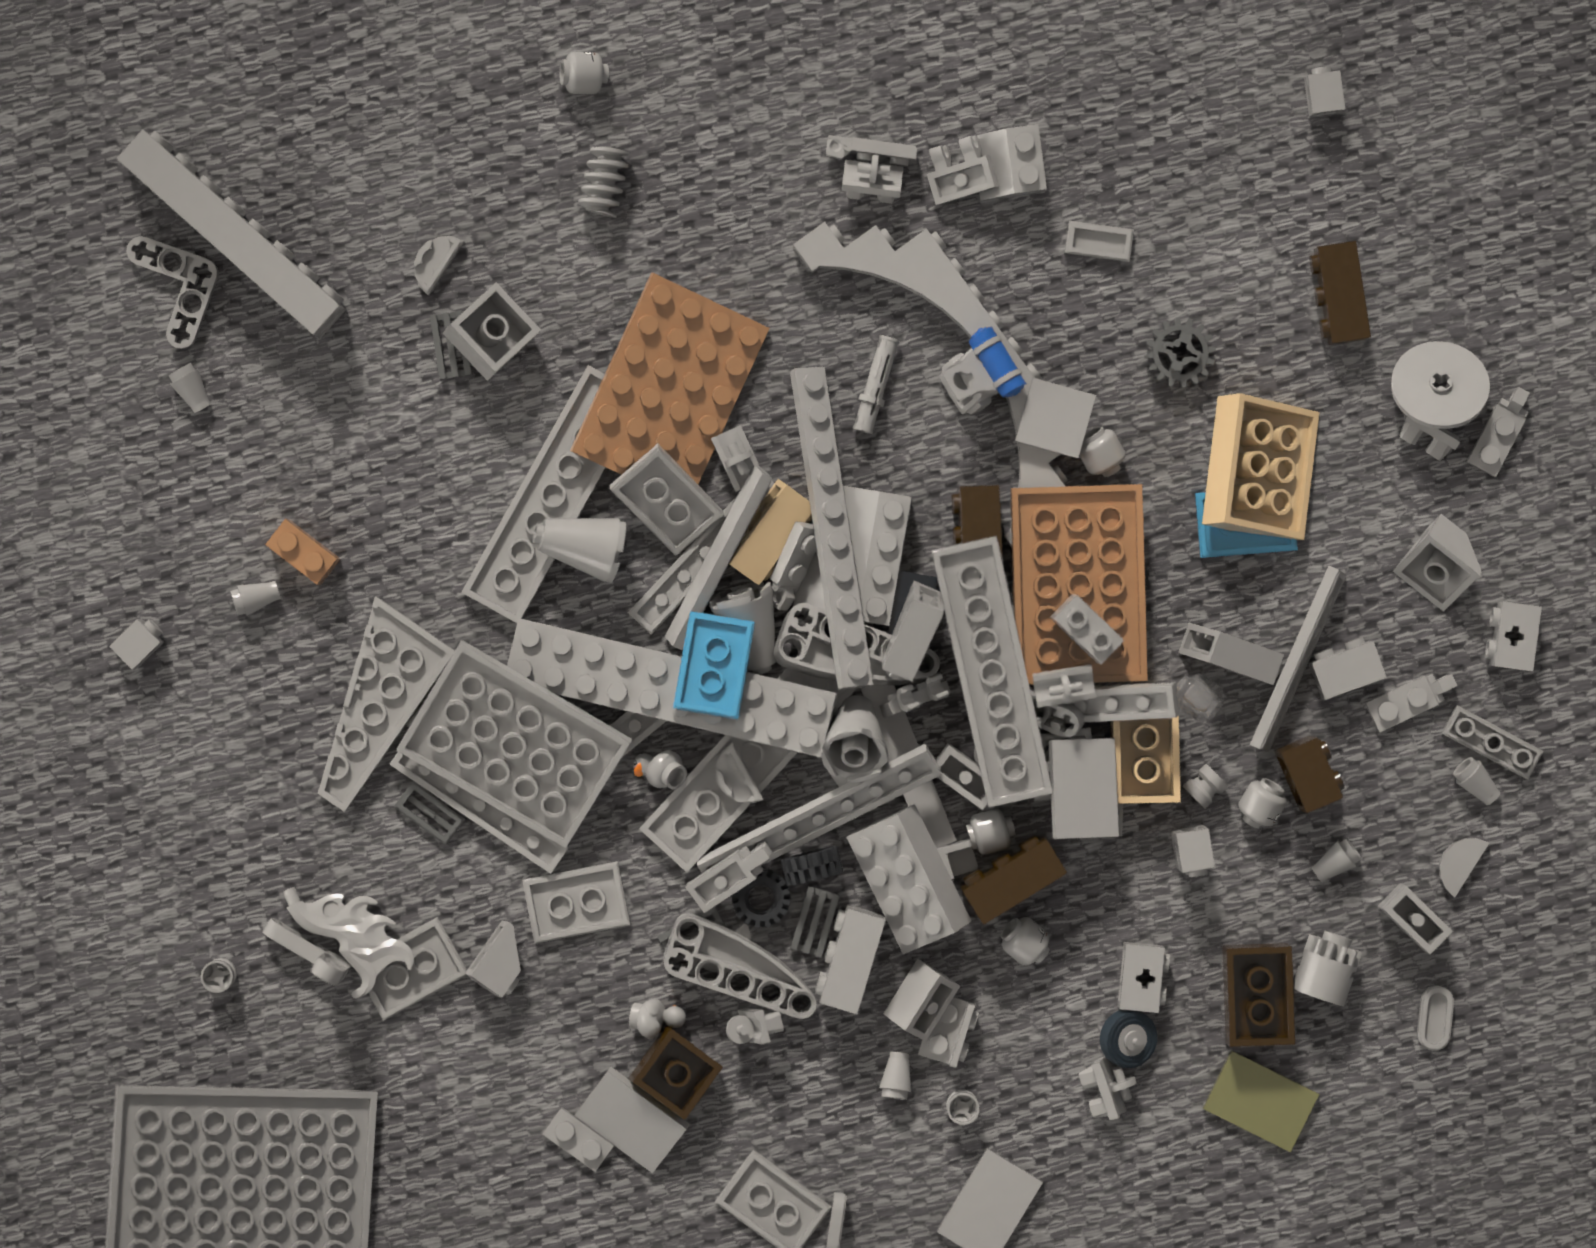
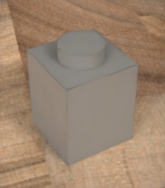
M1330 66L1311 69L1312 74L1304 78L1309 117L1342 113L1345 110L1340 70L1331 72Z
M137 619L109 647L132 670H135L164 643L159 637L163 632L150 619L146 622L143 619Z

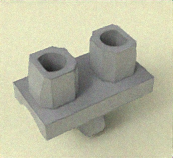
M872 155L871 163L845 160L842 191H846V195L850 199L859 200L864 197V194L877 195V199L880 202L892 204L895 197L900 198L904 167L878 164L879 155Z
M1404 414L1405 422L1399 434L1403 440L1415 445L1423 432L1429 434L1433 439L1425 451L1439 461L1446 456L1451 448L1456 450L1460 440H1458L1459 436L1447 429L1426 427Z
M741 425L711 438L735 492L741 490L753 465L760 467Z
M1091 664L1032 674L1038 708L1096 698Z
M752 1008L738 1010L739 1015L732 1017L726 1026L728 1038L737 1044H745L747 1042L755 1044L769 1043L770 1034L784 1031L780 1012L771 1013L770 1010L763 1011Z
M1106 1057L1097 1059L1091 1066L1079 1073L1084 1089L1097 1085L1099 1087L1101 1096L1092 1098L1089 1101V1107L1094 1118L1108 1116L1109 1120L1118 1119L1120 1114L1127 1111L1124 1101L1132 1099L1129 1087L1137 1084L1135 1076L1125 1078L1122 1067L1113 1070L1111 1062Z

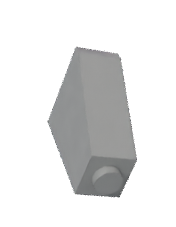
M913 581L882 659V669L891 678L903 681L904 678L913 681L944 614V605L940 591Z
M1188 623L1178 652L1274 685L1276 677L1281 672V662L1284 654L1193 623Z

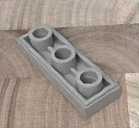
M1456 705L1441 733L1527 780L1530 778L1543 753L1537 747ZM1494 736L1498 740V745L1491 749L1488 746V740Z

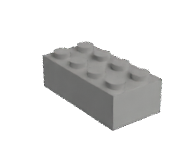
M915 804L874 821L846 837L903 954L949 936L971 922Z

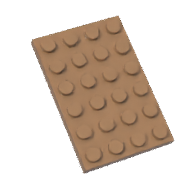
M651 273L570 451L622 475L658 443L699 484L715 449L711 438L722 434L770 328L655 273Z
M1142 484L1010 488L1014 619L1029 685H1034L1033 673L1089 664L1092 666L1094 683L1148 681ZM1072 594L1078 595L1124 640L1102 664L1096 663L1049 618Z

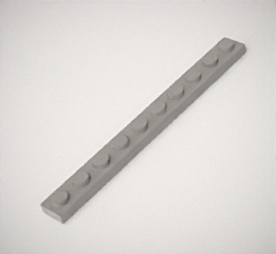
M825 367L794 368L790 371L838 690L870 687L873 685Z

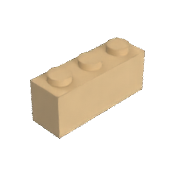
M777 479L759 504L729 564L757 585L769 579L775 568L774 564L781 555L795 521L811 522L810 501Z

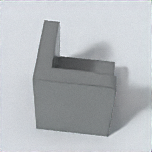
M969 838L936 848L951 879H954V876L978 869Z

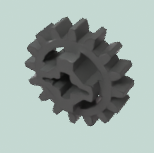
M1179 317L1174 318L1173 326H1170L1167 321L1162 322L1163 331L1160 332L1154 329L1151 333L1156 338L1155 341L1149 340L1145 344L1152 348V352L1144 355L1145 359L1153 360V364L1148 367V370H1158L1157 381L1164 377L1168 378L1167 387H1172L1175 381H1179L1180 387L1186 388L1188 379L1196 385L1199 383L1198 374L1204 377L1209 374L1204 368L1205 365H1214L1215 363L1213 359L1208 358V354L1216 351V347H1208L1207 342L1212 339V335L1203 336L1201 334L1204 329L1202 324L1196 329L1193 328V319L1191 318L1186 321L1185 325H1181ZM1180 331L1177 340L1171 343L1162 341L1166 335ZM1192 336L1199 342L1201 352L1195 350L1192 345ZM1182 344L1184 345V351L1190 357H1183L1180 361H1177V355L1168 349H1176ZM1159 353L1166 356L1170 364L1168 370L1162 365ZM1188 363L1198 365L1192 372L1180 375L1184 365Z

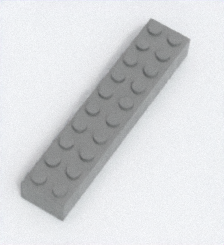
M518 618L507 663L509 668L556 695L822 758V747L831 728L838 698L837 693L747 672L739 720L673 709L681 656Z

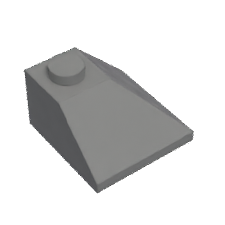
M1440 514L1422 533L1393 572L1444 612L1480 576L1482 570L1467 533Z

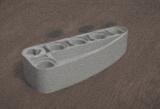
M799 603L787 613L773 652L774 658L779 665L807 675L837 681L831 639L824 631V626L828 624L826 610L808 603ZM799 614L804 616L803 621L806 623L803 626L798 625L799 620L796 617ZM864 625L866 639L869 643L868 653L873 685L886 686L921 683L937 673L940 667L939 656L928 648L923 659L929 664V672L924 673L917 670L913 681L905 678L903 681L891 678L882 669V659L892 635ZM791 643L795 645L798 651L797 657L787 656L784 653L783 644Z
M694 913L682 914L675 921L663 957L665 969L672 976L798 1019L808 1018L816 1010V999L810 988L780 959L757 943L721 924ZM685 922H693L698 926V931L694 936L685 937L680 933V928ZM678 953L684 954L683 958L687 962L680 963L678 967H674L673 960H670V958L677 957ZM706 963H713L718 967L717 974L712 978H705L700 974L701 967ZM739 973L745 974L749 978L748 984L740 989L731 985L732 977ZM768 984H775L779 988L778 995L773 999H766L761 994L762 989ZM802 994L810 998V1003L805 1009H796L792 1005V1001L797 995Z

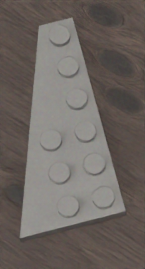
M375 596L360 652L343 704L342 714L336 728L333 745L318 790L320 796L343 812H346L455 652L454 649L377 596Z

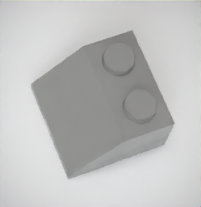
M1038 124L1006 128L977 135L981 146V157L990 155L999 187L979 192L980 201L1045 193L1047 186Z

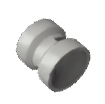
M1205 764L1199 769V776L1195 779H1189L1183 785V788L1199 805L1206 809L1212 803L1214 794H1221L1228 786L1213 769Z
M214 959L202 969L201 983L210 992H224L236 981V967L228 959Z
M966 1089L956 1090L948 1096L946 1109L950 1119L959 1125H968L974 1122L979 1114V1104L976 1096Z

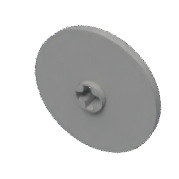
M1434 341L1417 345L1399 358L1391 377V391L1397 406L1413 421L1430 428L1450 429L1469 423L1481 413L1488 400L1490 381L1484 365L1472 352L1453 343ZM1435 381L1438 384L1445 382L1446 388H1444L1443 386H1439L1438 388H1436L1434 386Z

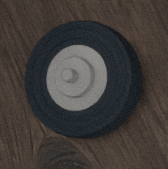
M1119 1010L1105 1021L1100 1033V1047L1104 1056L1111 1063L1122 1068H1135L1147 1062L1155 1051L1157 1030L1153 1021L1146 1014L1140 1011Z

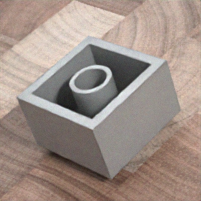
M496 282L457 317L443 334L488 381L525 347L541 329Z

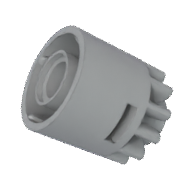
M1326 930L1322 938L1309 934L1302 953L1301 963L1293 980V989L1309 996L1344 1006L1362 952L1351 948L1353 940Z

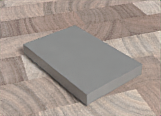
M658 443L610 484V490L675 556L724 515L723 510Z
M1115 738L1049 740L1050 782L1053 791L1051 794L1053 839L1119 837Z
M618 861L522 880L534 944L630 925Z
M439 917L396 939L403 941L411 948L415 959L411 971L407 969L405 962L396 961L389 964L377 976L375 987L368 993L383 1021L466 976L467 968Z
M612 1067L605 1073L574 1115L651 1173L656 1170L690 1125Z
M987 1148L937 1229V1233L962 1248H1004L1043 1184V1181Z
M754 1149L715 1200L716 1204L777 1248H802L831 1209V1205Z

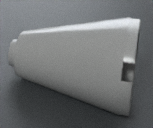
M619 518L544 519L542 525L537 524L535 527L533 543L538 544V551L603 582L612 583L620 564L617 563L619 552H623L626 522Z
M762 581L760 585L750 582L729 589L733 592H730L723 598H721L720 592L713 595L709 605L714 615L755 622L747 671H752L753 674L759 675L772 670L771 665L776 663L773 654L776 643L771 582H767L765 586Z
M859 695L850 696L843 701L822 747L821 756L824 767L836 778L837 774L846 777L847 782H865L877 777L882 772V767L887 762L888 757L887 747L873 704L868 698Z

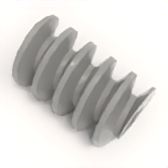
M605 146L592 147L589 152L597 159L587 161V166L594 170V172L584 174V179L590 182L591 185L581 186V192L589 197L578 199V204L588 212L617 218V215L611 212L609 207L620 205V202L612 198V194L623 192L621 188L615 185V182L625 181L626 177L620 174L618 169L628 168L629 164L621 160V156L631 155V153Z

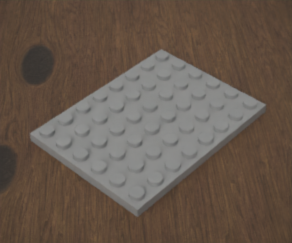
M116 1085L105 1248H368L378 1092L375 1090Z

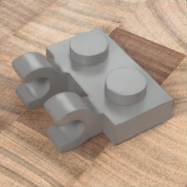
M977 135L959 139L960 149L965 162L951 166V153L948 145H940L929 149L935 171L928 173L927 177L935 205H941L999 187L990 155L981 157V146Z
M939 673L928 677L925 682L917 684V692L911 693L914 689L911 684L897 689L896 693L887 696L888 703L879 706L883 718L901 711L908 712L919 708L920 704L930 700L938 701L948 697L951 691L947 681L941 682L943 676Z

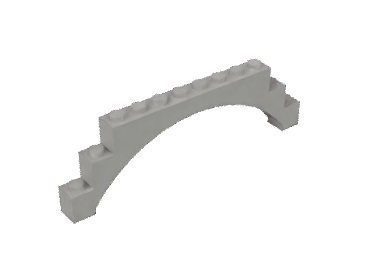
M823 222L793 244V248L811 273L819 268L847 270L895 283L921 296L940 309L961 327L970 339L978 329L993 327L996 334L1001 335L1002 343L1017 368H1021L1023 371L1021 375L1027 383L1019 394L1006 397L1017 435L1032 378L1041 380L1042 377L1031 363L1026 366L1019 356L1023 353L1022 349L1013 337L1007 340L1000 329L1004 326L993 310L989 313L981 304L985 300L983 295L974 284L969 287L962 278L966 274L964 269L955 258L952 260L948 259L943 252L946 245L936 231L930 234L926 228L894 251L892 246L896 243L885 228L880 231L875 225L844 248L841 243L845 239L835 225L828 227ZM1017 442L1019 454L1018 488L1065 487L1064 483L1068 480L1057 465L1053 468L1049 465V462L1060 454ZM1010 527V531L1004 534L1003 537L1012 548V531Z

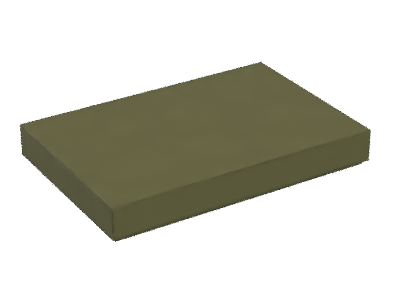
M1231 1050L1203 1109L1291 1152L1319 1093Z

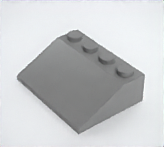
M843 486L863 621L889 626L912 497ZM817 551L808 567L805 578L800 587H798L799 590L795 594L793 607L799 603H808L826 610Z

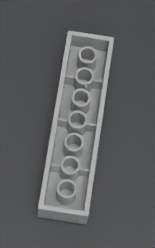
M142 129L116 159L308 331L321 339L346 311L341 305L345 299L327 284L323 288L319 286L316 282L320 277L302 262L297 266L292 261L296 256L278 240L274 244L271 243L268 238L272 234L253 218L248 222L243 218L247 212L230 197L223 200L219 196L223 190L204 174L201 178L195 175L199 169L182 154L178 153L174 156L171 151L175 147L156 131L150 135Z

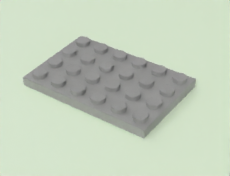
M461 640L396 751L566 848L632 739Z

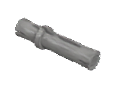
M884 335L879 336L878 346L864 393L859 395L858 400L861 403L852 429L873 434L879 408L884 406L885 400L882 398L900 340Z

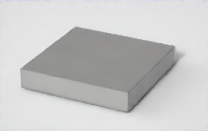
M1032 378L1015 441L1078 459L1096 395Z

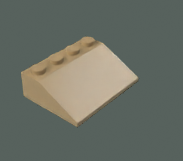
M1241 393L1218 396L1202 525L1231 531L1304 540L1320 412Z

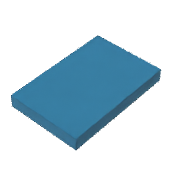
M1206 492L1195 493L1200 558L1298 550L1296 539L1231 531L1202 525Z
M690 611L673 709L739 720L755 622Z

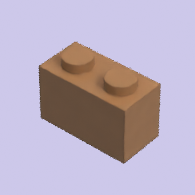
M284 519L265 544L317 585H321L341 560L290 519Z

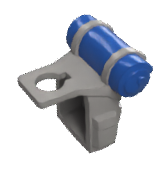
M991 326L978 329L969 340L971 349L965 355L960 353L953 356L942 367V373L939 375L949 396L961 414L969 413L972 415L983 410L991 403V397L994 394L999 393L1002 397L1015 396L1027 384L1021 375L1023 371L1021 368H1017L1003 345L1001 335H997Z

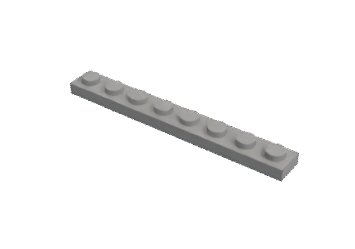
M926 744L886 763L882 767V772L877 777L865 782H848L711 851L697 861V867L701 873H704L738 849L741 850L747 846L751 852L766 842L773 853L768 860L760 864L763 865L942 775L941 768Z

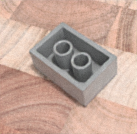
M847 904L845 911L839 909L834 924V931L839 933L836 942L829 941L824 958L825 962L829 963L827 973L820 971L815 988V994L820 995L819 1003L858 1014L886 921L883 914Z

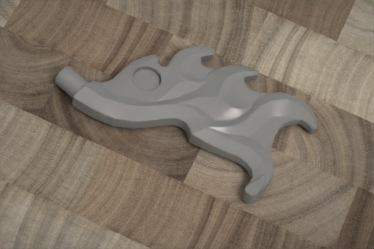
M295 887L283 891L289 906L287 910L303 929L313 934L334 938L339 941V952L362 978L360 988L352 992L354 999H359L371 992L376 985L377 976L389 964L396 961L405 962L407 969L412 970L415 958L411 948L403 941L387 936L385 932L386 926H396V923L386 916L374 915L367 911L368 905H377L379 903L372 897L359 896L344 905L345 897L343 894H332L313 903H304V901H300Z

